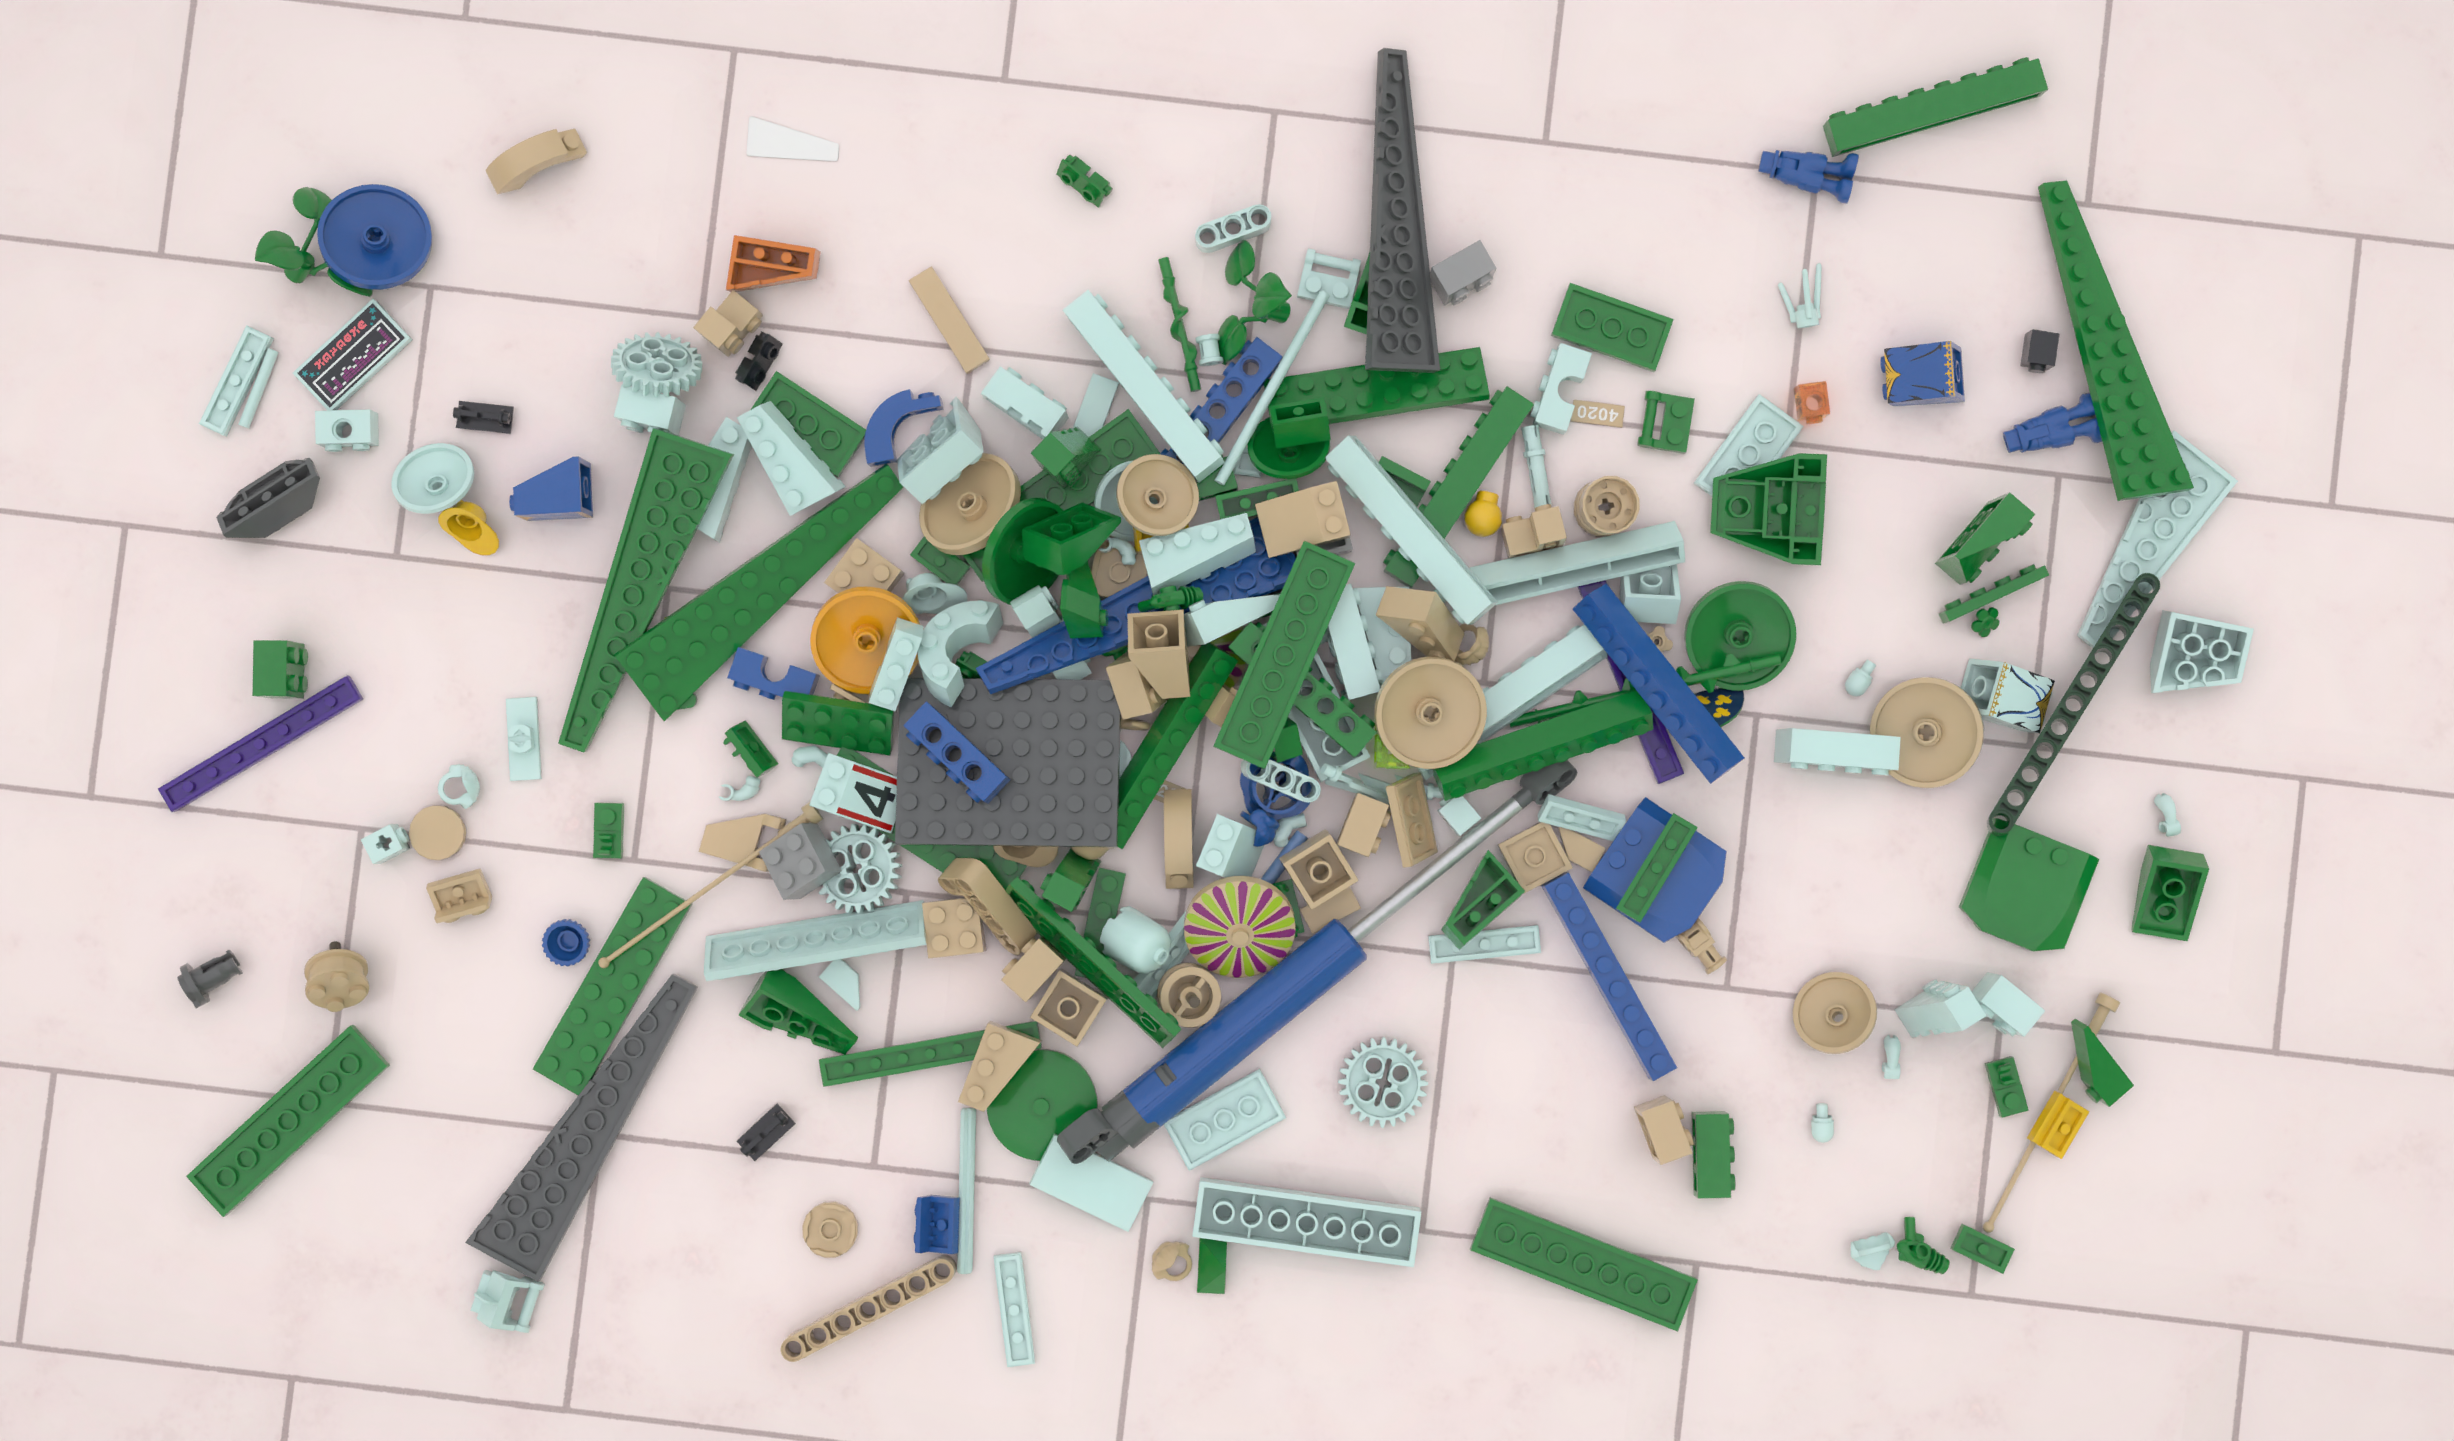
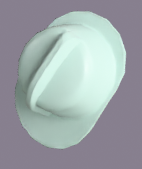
M932 573L919 574L906 581L907 592L903 600L912 608L915 614H938L953 605L967 602V593L963 588L955 584L942 583L939 577Z

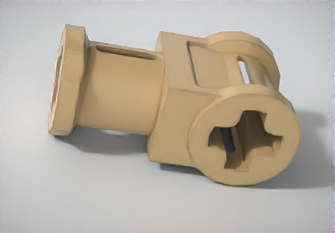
M1699 918L1691 929L1676 936L1682 946L1693 957L1697 956L1706 967L1705 972L1707 974L1714 972L1727 961L1726 957H1721L1712 945L1715 941Z

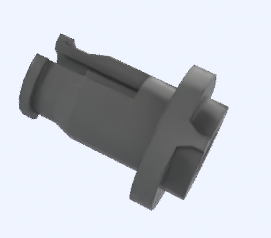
M228 950L225 955L213 958L195 969L188 963L180 967L181 975L177 978L182 990L197 1009L210 1001L208 992L225 984L233 976L243 974V972L238 967L240 963L231 950Z

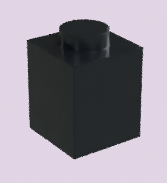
M2034 329L2027 332L2024 337L2020 366L2029 367L2028 371L2033 373H2045V370L2054 367L2060 334Z

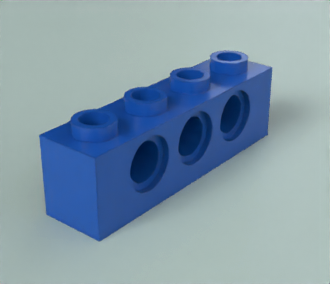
M927 701L903 725L909 731L906 736L917 746L922 743L929 750L926 755L934 763L939 765L942 762L949 769L946 774L954 782L959 784L962 781L968 786L969 789L966 793L977 803L982 800L989 804L1011 780ZM935 729H940L942 733L941 739L936 743H931L929 740L930 733ZM954 748H960L962 752L961 758L956 762H951L949 759L950 751ZM973 767H980L982 770L981 777L976 781H971L969 778L970 770Z

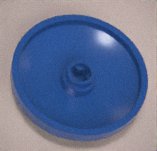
M361 185L342 192L326 206L318 224L317 238L319 249L327 266L343 281L364 289H388L409 281L424 267L432 248L431 226L423 208L405 192L386 185Z

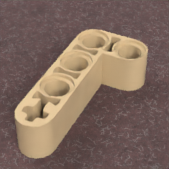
M955 858L939 876V885L952 895L964 896L1003 947L1010 953L1020 955L1021 949L1037 934L1033 925L981 861L973 858Z

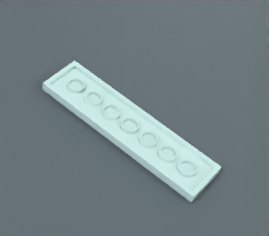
M924 901L874 908V911L864 910L861 914L855 911L706 936L705 979L706 981L721 980L729 977L926 945L922 908Z

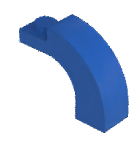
M908 389L886 399L875 410L867 425L864 441L867 464L870 467L885 465L886 463H896L894 438L899 425L913 415L944 410L941 397L939 395L935 396L934 392L919 394L918 399H914L912 391Z

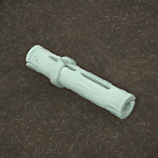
M1539 425L1522 427L1521 431L1525 447L1523 456L1527 459L1534 509L1546 504H1551L1552 506L1543 456L1545 455V449H1542Z

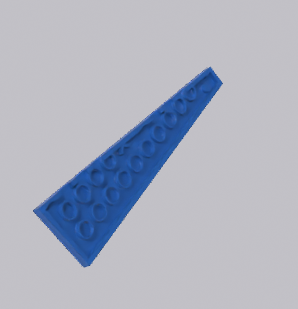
M1256 517L1249 521L1256 552L1226 568L1220 567L1210 572V576L1202 580L1198 578L1187 584L1186 587H1200L1205 604L1260 597L1283 589L1296 560L1295 555L1292 552L1268 558L1259 519ZM1148 576L1101 601L1103 609L1108 611V626H1104L1103 637L1070 638L1063 621L977 667V673L990 694L999 692L1128 645L1127 614L1144 613L1138 610V603L1151 599L1153 596ZM1180 607V610H1184V614L1190 612L1189 607L1187 609ZM1153 609L1146 612L1163 611V609Z

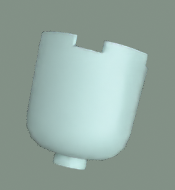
M1131 906L1122 907L1120 909L1122 913L1115 919L1109 918L1102 930L1100 942L1104 944L1103 954L1142 974L1154 972L1169 957L1171 948L1170 936L1163 926Z

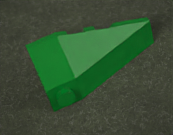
M1087 561L1082 567L1066 575L1067 579H1063L1060 610L1070 638L1103 637L1104 626H1108V611L1102 607Z
M783 969L765 971L739 1012L740 1017L762 1029L772 1031L774 1027L787 1031L788 1037L796 1039L798 1035L809 1038L814 1045L841 1054H846L858 1039L801 982Z

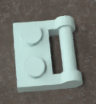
M1308 248L1297 298L1315 301L1318 293L1322 290L1330 295L1325 304L1350 309L1361 260L1353 258V261L1319 254L1315 253L1316 250ZM1313 263L1350 271L1349 279L1311 271Z

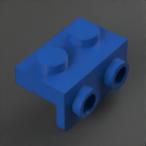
M940 1195L917 1197L914 1210L916 1216V1230L914 1233L915 1253H958L960 1197Z

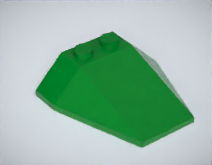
M1798 453L1714 477L1710 533L1791 564L1821 566L1827 454Z

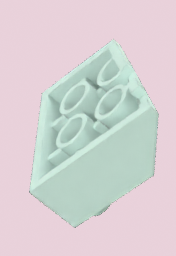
M957 397L950 403L953 409L946 417H942L939 414L933 421L934 424L930 428V433L927 436L925 434L920 435L897 459L899 483L921 504L928 499H934L941 492L944 485L949 481L954 482L958 479L962 470L969 464L973 465L978 462L984 452L980 429Z
M2162 610L2150 662L2151 693L2241 683L2254 628Z

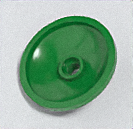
M1269 417L1258 424L1247 444L1248 455L1252 464L1262 473L1279 479H1295L1313 473L1326 461V456L1330 452V440L1276 449Z

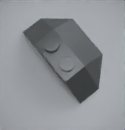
M310 458L285 461L239 490L227 504L225 510L216 517L222 534L226 538H266L312 509L320 480L313 461Z

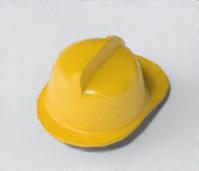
M460 500L452 508L443 510L438 516V523L441 528L471 552L479 555H491L499 548L497 534L486 524V513L479 505Z

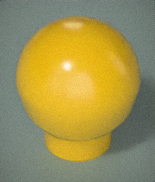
M1478 491L1476 501H1473L1468 506L1464 514V521L1467 529L1472 534L1479 537H1487L1493 535L1500 528L1502 512L1497 505L1499 498L1497 494L1488 491Z

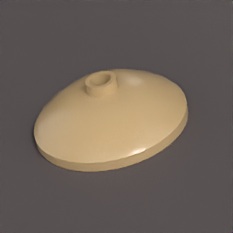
M1152 454L1134 460L1125 468L1118 480L1116 498L1123 517L1135 529L1148 535L1167 536L1182 530L1192 520L1198 507L1199 492L1193 475L1181 462L1169 456ZM1149 497H1155L1158 504H1152Z
M1829 972L1811 979L1799 991L1793 1006V1021L1800 1037L1813 1049L1828 1054H1841L1859 1047L1871 1035L1877 1020V1005L1870 989L1857 977L1843 972ZM1842 1014L1843 1019L1840 1022H1835V1016Z

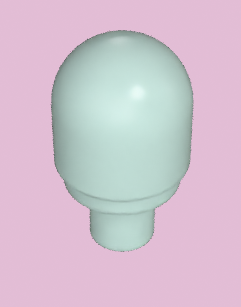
M1866 660L1861 669L1856 668L1855 671L1853 670L1845 682L1846 691L1852 696L1863 695L1872 683L1871 680L1873 678L1870 674L1876 665Z
M1818 1103L1816 1104L1817 1115L1812 1116L1813 1120H1811V1132L1816 1141L1825 1143L1830 1141L1834 1135V1120H1832L1831 1115H1828V1104Z

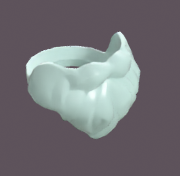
M460 764L451 765L449 772L440 779L438 784V794L443 801L451 805L460 804L464 809L472 806L477 801L476 798L480 792L477 775L468 766ZM453 777H462V782L467 790V793L458 799H451L444 792L445 782Z
M1887 1232L1878 1236H1871L1867 1239L1851 1242V1257L1863 1267L1880 1270L1886 1256L1889 1254V1249L1894 1247L1895 1241Z

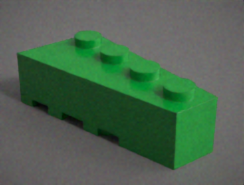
M1075 427L1074 429H1063L1061 432H1050L1031 452V455L1038 465L1064 489L1067 485L1072 487L1082 476L1080 471L1101 448L1080 428Z

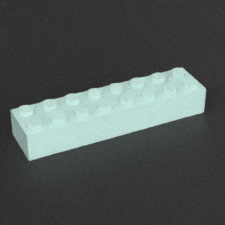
M1200 1177L1192 1237L1414 1267L1421 1210L1419 1207Z

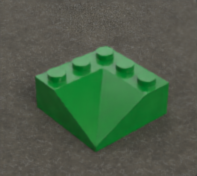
M2010 492L1988 501L1935 564L1959 585L1968 581L1972 583L1981 574L1982 570L1979 569L1985 561L1990 562L1999 553L2000 550L1997 547L2001 542H2007L2011 538L2015 539L2018 535L2023 536L2031 528L2033 523L2030 520L2034 517L2035 513Z

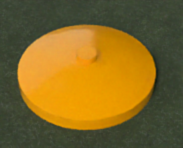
M867 586L844 590L831 597L821 607L814 619L810 637L812 656L819 670L833 684L850 692L870 694L878 668L884 660L888 641L897 617L920 625L919 620L912 608L903 599L887 590ZM916 654L909 676L919 662L918 654Z

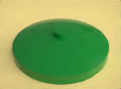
M1029 498L1010 508L995 525L984 550L982 573L986 588L996 599L1011 605L1010 602L1037 585L1041 588L1046 586L1049 589L1054 584L1059 575L1024 560L1022 529L1064 511L1060 506L1044 498Z
M1735 581L1722 584L1710 590L1694 605L1685 625L1684 643L1688 658L1697 672L1723 667L1726 656L1730 653L1740 663L1749 661L1750 658L1753 660L1775 654L1780 655L1781 665L1755 670L1754 673L1746 672L1717 679L1715 686L1727 690L1741 691L1760 687L1770 682L1782 672L1793 655L1797 633L1794 617L1787 604L1777 593L1758 583Z
M1037 1049L1031 1053L987 1107L988 1120L995 1136L1008 1150L1020 1157L1040 1161L1054 1133L1059 1135L1084 1113L1098 1108L1097 1093L1090 1075L1075 1059L1059 1051Z

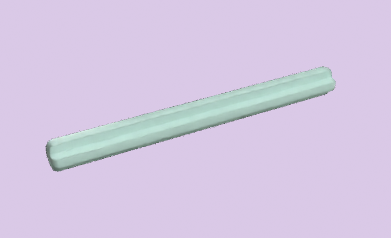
M962 1108L960 1120V1207L957 1272L960 1274H970L973 1269L976 1110L974 1108Z

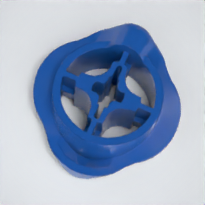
M1301 755L1279 762L1284 764L1283 766L1309 776L1308 766ZM1253 764L1250 765L1252 775H1257L1261 771L1260 767ZM1284 771L1278 772L1275 776V782H1279V786L1286 782L1287 777ZM1241 772L1240 787L1249 814L1259 809L1277 821L1281 818L1296 816L1302 813L1310 804V802H1303L1279 791H1274V789L1263 785L1265 792L1262 797L1264 800L1261 802L1256 791L1257 782L1248 779ZM1304 782L1300 787V793L1303 797L1311 792L1309 782ZM1281 796L1291 799L1287 805L1281 808H1269L1272 802L1275 803Z

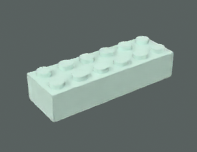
M1316 652L1310 666L1313 669L1310 674L1317 680L1322 677L1334 687L1331 692L1340 699L1318 652ZM1304 680L1299 694L1307 696L1312 692V685L1309 681ZM1324 698L1319 700L1317 708L1322 714H1329L1333 710V703L1331 700ZM1294 705L1292 706L1288 717L1297 724L1301 746L1320 782L1328 779V776L1320 772L1324 763L1331 766L1337 765L1344 771L1370 758L1366 747L1353 758ZM1342 717L1339 720L1338 726L1342 732L1349 733L1354 729V723L1351 718Z

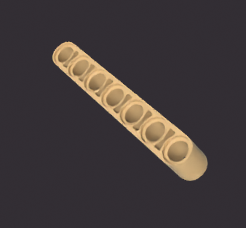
M947 1255L939 1256L791 1333L781 1345V1355L789 1362L799 1361L941 1287L953 1278L957 1268L955 1261ZM945 1263L950 1269V1274L947 1276L939 1275L936 1271V1265ZM912 1277H922L925 1281V1287L916 1289L911 1283ZM889 1289L897 1290L901 1296L900 1300L897 1302L890 1301L887 1297V1291ZM864 1302L873 1303L876 1313L872 1315L866 1314L862 1309V1304ZM838 1316H848L851 1320V1326L847 1328L840 1326ZM813 1329H823L826 1332V1339L817 1340L813 1335ZM790 1341L799 1342L802 1348L800 1353L791 1352L788 1346Z

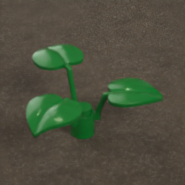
M303 187L298 189L293 195L295 209L302 216L314 219L313 226L302 249L300 250L299 246H295L293 239L286 233L276 230L268 231L257 245L255 261L269 263L284 269L286 277L294 283H303L309 274L315 276L317 272L328 267L325 262L315 267L314 257L306 251L318 228L324 209L332 201L330 197L314 188ZM328 268V276L339 286L363 296H372V289L351 285L340 279Z
M1241 240L1229 256L1225 267V277L1230 285L1237 286L1242 281L1244 285L1256 292L1252 306L1254 316L1242 317L1239 320L1237 316L1231 315L1221 325L1218 332L1220 337L1218 346L1220 357H1223L1224 360L1223 365H1226L1235 358L1245 345L1247 330L1244 324L1246 322L1260 321L1266 323L1269 319L1282 324L1287 321L1291 311L1290 304L1286 301L1292 295L1285 288L1277 274L1272 272L1265 274L1258 282L1257 287L1248 281L1247 276L1252 273L1255 267V254L1252 246L1246 240Z

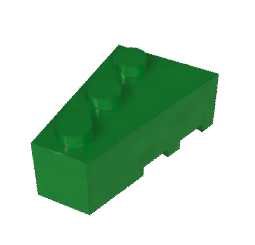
M1070 849L1054 874L1049 873L1045 877L1040 889L1044 890L1042 897L1070 912L1075 911L1092 881L1101 860L1085 859Z
M1489 850L1482 857L1441 929L1459 950L1525 892Z

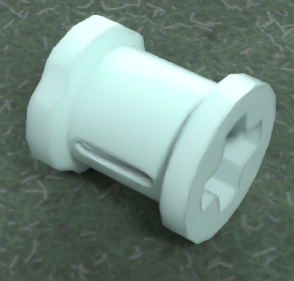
M1219 334L1196 337V343L1199 344L1201 354L1199 366H1212L1224 362L1219 352Z

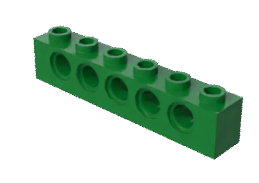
M1250 622L1228 648L1249 666L1254 655V649L1259 644L1266 627L1260 622L1256 625ZM1310 667L1304 680L1311 683L1312 692L1307 696L1298 693L1293 705L1355 758L1377 733L1373 729L1375 723L1365 714L1359 717L1352 710L1355 706L1342 695L1339 699L1331 692L1334 687L1322 677L1317 680L1310 674L1313 670ZM1324 698L1331 700L1333 703L1332 712L1329 714L1319 712L1317 708L1319 700ZM1342 717H1349L1353 720L1354 729L1351 732L1345 733L1340 730L1338 723Z

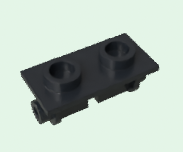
M761 331L760 335L755 336L747 351L754 355L753 360L747 357L743 358L735 372L737 374L735 380L757 391L760 384L764 381L771 364L777 358L783 343L770 334Z
M459 401L458 407L453 409V418H457L456 428L511 434L514 407Z
M777 1103L736 1142L741 1146L740 1150L746 1157L750 1156L756 1161L796 1123Z

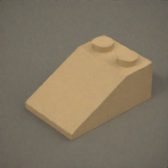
M1337 481L1310 487L1255 504L1268 558L1300 551L1304 541L1319 546L1347 539L1351 535Z

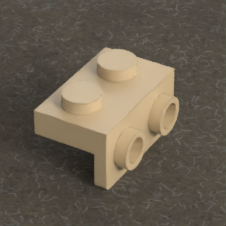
M481 868L428 883L426 887L436 911L434 917L436 923H452L465 915L482 914L489 909L492 900V894Z

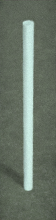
M1320 290L1215 478L1217 483L1224 486L1327 302L1330 296L1327 292Z

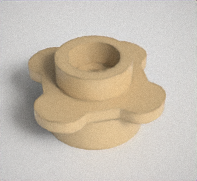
M1656 626L1654 631L1647 634L1653 643L1654 640L1659 641V644L1656 646L1661 652L1672 649L1673 642L1667 639L1665 629L1662 626Z

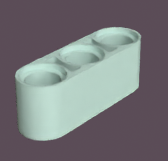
M1258 204L1204 223L1196 230V246L1204 253H1212L1239 243L1241 240H1247L1264 234L1271 226V212L1266 206ZM1255 214H1263L1267 221L1262 225H1256L1252 222L1251 218ZM1230 223H1236L1241 227L1239 233L1232 235L1226 231V227ZM1207 232L1212 233L1215 236V240L1211 244H1204L1200 240L1201 235Z
M1244 760L1241 762V772L1248 779L1303 802H1313L1320 796V784L1314 778L1272 760L1268 761L1265 769L1261 768L1257 775H1252L1250 772L1251 763ZM1284 771L1287 777L1286 782L1278 786L1275 783V776L1278 772ZM1304 782H1309L1311 792L1303 797L1300 793V787Z

